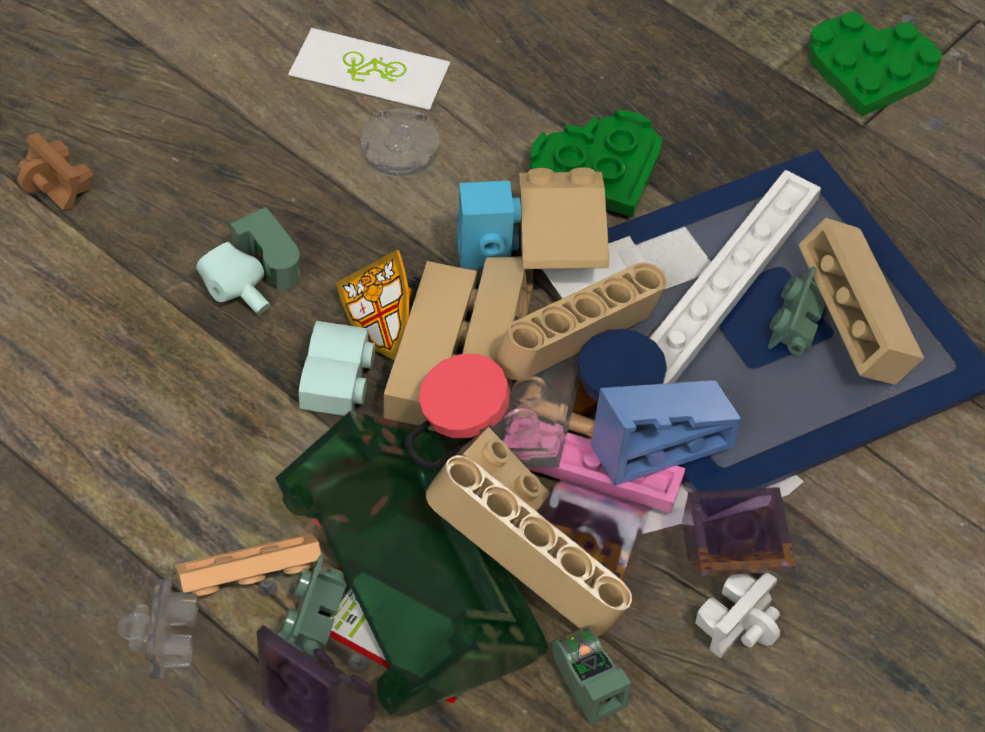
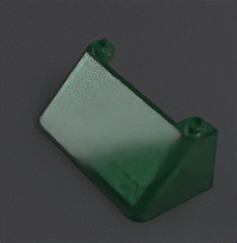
M349 411L275 479L282 491L285 506L293 514L318 519L391 669L385 671L377 679V696L389 716L413 714L535 663L546 654L548 650L547 641L512 574L436 513L426 500V491L444 464L434 470L427 469L415 462L408 454L404 439L407 434L419 425ZM428 428L411 441L415 452L428 462L434 463L447 453L440 439Z

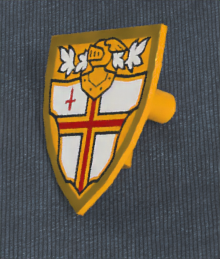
M399 250L391 252L336 282L341 303L351 325L368 328V342L375 343V351L393 360L396 358L409 318V303L412 302L414 297L412 289L408 287L406 272Z

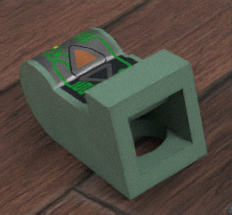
M267 207L230 224L231 244L239 251L248 255L251 254V256L259 260L264 269L266 284L277 290H287L298 284L300 280V251Z
M584 626L552 640L551 649L555 663L589 724L628 707L631 682L622 668L617 669L607 652H604L600 640L591 627ZM611 697L607 703L599 705V702Z

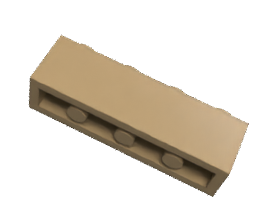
M825 218L798 246L809 269L812 266L816 268L813 278L859 375L896 385L925 358L861 229Z
M427 261L385 388L384 421L418 427L426 421L419 402L421 384L432 368L441 361L458 355L460 347L465 345L470 325L468 321L470 314L473 313L478 289H476L477 271ZM429 426V427L426 429V430L435 431L431 426Z

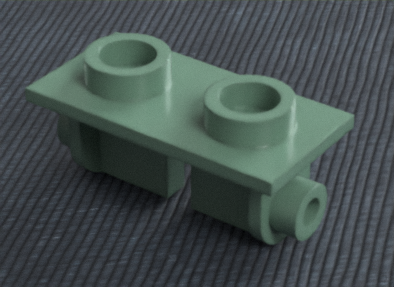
M814 266L799 278L793 276L785 285L781 297L785 299L783 306L778 310L770 323V329L773 330L767 346L770 350L779 342L787 345L788 350L795 355H802L811 348L818 327L814 322L821 319L826 305L816 282L812 280L816 270Z
M322 555L319 556L311 571L303 568L296 583L293 595L300 597L297 609L289 608L279 635L287 637L281 652L283 656H286L292 645L301 648L300 653L311 659L317 658L319 653L326 650L334 619L318 614V612L321 610L335 616L347 584L344 580L345 575L340 570L328 569L324 571L320 569L324 559Z

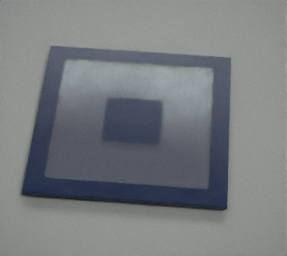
M819 150L812 151L607 229L608 244L630 236L634 243V246L617 252L625 268L641 262L650 263L660 268L667 277L666 287L652 315L648 319L627 329L642 333L650 338L785 170L821 187L819 199L675 382L716 380L741 418L734 448L678 465L686 468L684 479L707 513L985 394L984 354ZM825 218L861 229L925 358L896 385L859 375L827 305H825L821 319L814 322L818 327L811 348L805 351L804 354H792L788 350V346L782 342H779L771 350L767 348L773 330L770 329V323L778 310L782 308L785 300L781 297L785 285L793 276L799 278L809 270L798 244Z

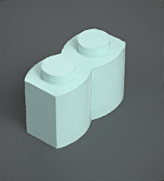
M316 321L300 380V409L352 417L355 404L363 405L366 395L367 378H362L364 368H372L375 354V343L368 342V328Z

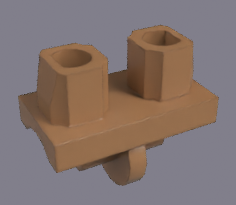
M38 133L27 135L26 142L29 145V151L26 158L18 164V168L21 170L18 175L19 186L28 193L41 190L63 211L74 208L76 194L90 190L93 172L84 163L71 166L69 164V149L61 140L48 143Z

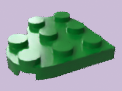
M847 12L842 17L823 21L812 28L809 39L810 50L808 55L814 67L862 117L918 92L931 84L942 58V52L935 46L933 41L918 32L914 24L901 22L896 27L877 30L869 23L864 22L863 16L856 12Z
M615 110L614 116L603 117L600 120H597L596 116L593 117L585 127L565 125L564 131L553 132L547 136L545 132L541 133L532 145L530 168H547L553 172H570L574 168L584 167L593 169L595 172H602L606 209L633 218L659 162L662 137H659L658 133L651 128L652 121L649 118L636 112Z

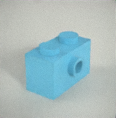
M510 181L459 183L457 245L460 268L469 270L483 269L486 258L511 257V251L519 249L518 227L513 224L521 222L520 198H512Z

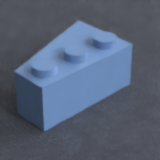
M716 380L600 388L591 447L614 486L673 466L734 448L741 418Z

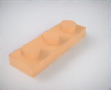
M312 533L176 564L175 569L178 583L183 593L191 591L192 595L201 596L218 591L220 589L219 584L238 580V584L246 585L260 582L266 578L265 573L281 569L286 574L302 572L303 568L308 570L311 568V562L317 561L321 551L318 540Z

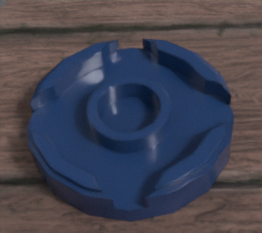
M627 329L606 330L593 336L582 347L577 366L578 377L580 376V380L583 383V389L596 401L599 398L600 388L664 384L667 371L665 355L656 342L642 333Z

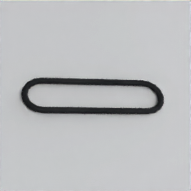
M427 420L407 434L404 443L408 454L415 462L427 469L434 470L440 468L449 458L455 456L462 447L476 436L465 438L434 463L421 458L411 445L412 439L430 426Z

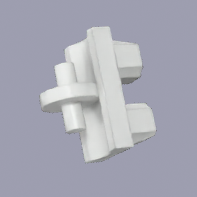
M764 573L759 579L750 574L731 575L723 586L722 594L733 601L735 605L729 610L713 597L703 604L697 613L695 623L712 637L710 651L721 658L745 631L746 633L741 637V641L745 646L751 648L756 642L766 646L773 645L780 637V630L775 623L780 613L772 606L765 612L763 611L771 604L772 598L769 591L777 583V578L770 573Z

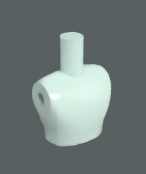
M230 242L223 243L214 248L197 263L196 270L216 301L221 303L241 296L257 315L265 312L270 306V303L254 287L264 277L262 264L255 257L236 249Z

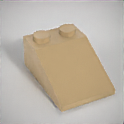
M581 167L574 168L570 172H553L547 168L531 169L528 173H519L520 236L523 269L609 268L605 187L602 172H595L593 169Z

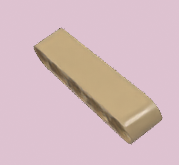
M522 256L486 258L463 354H479L495 362L496 355L509 325L527 316L534 284V270L523 269ZM506 377L511 390L513 379Z
M637 263L514 321L508 327L495 362L503 369L506 377L513 380L527 379L581 352L582 347L599 333L606 330L628 329L648 319L652 315L666 287V275L653 264Z
M464 456L449 458L426 491V500L436 513L578 628L589 626L597 636H603L630 607L632 602L631 592L622 580L471 459Z

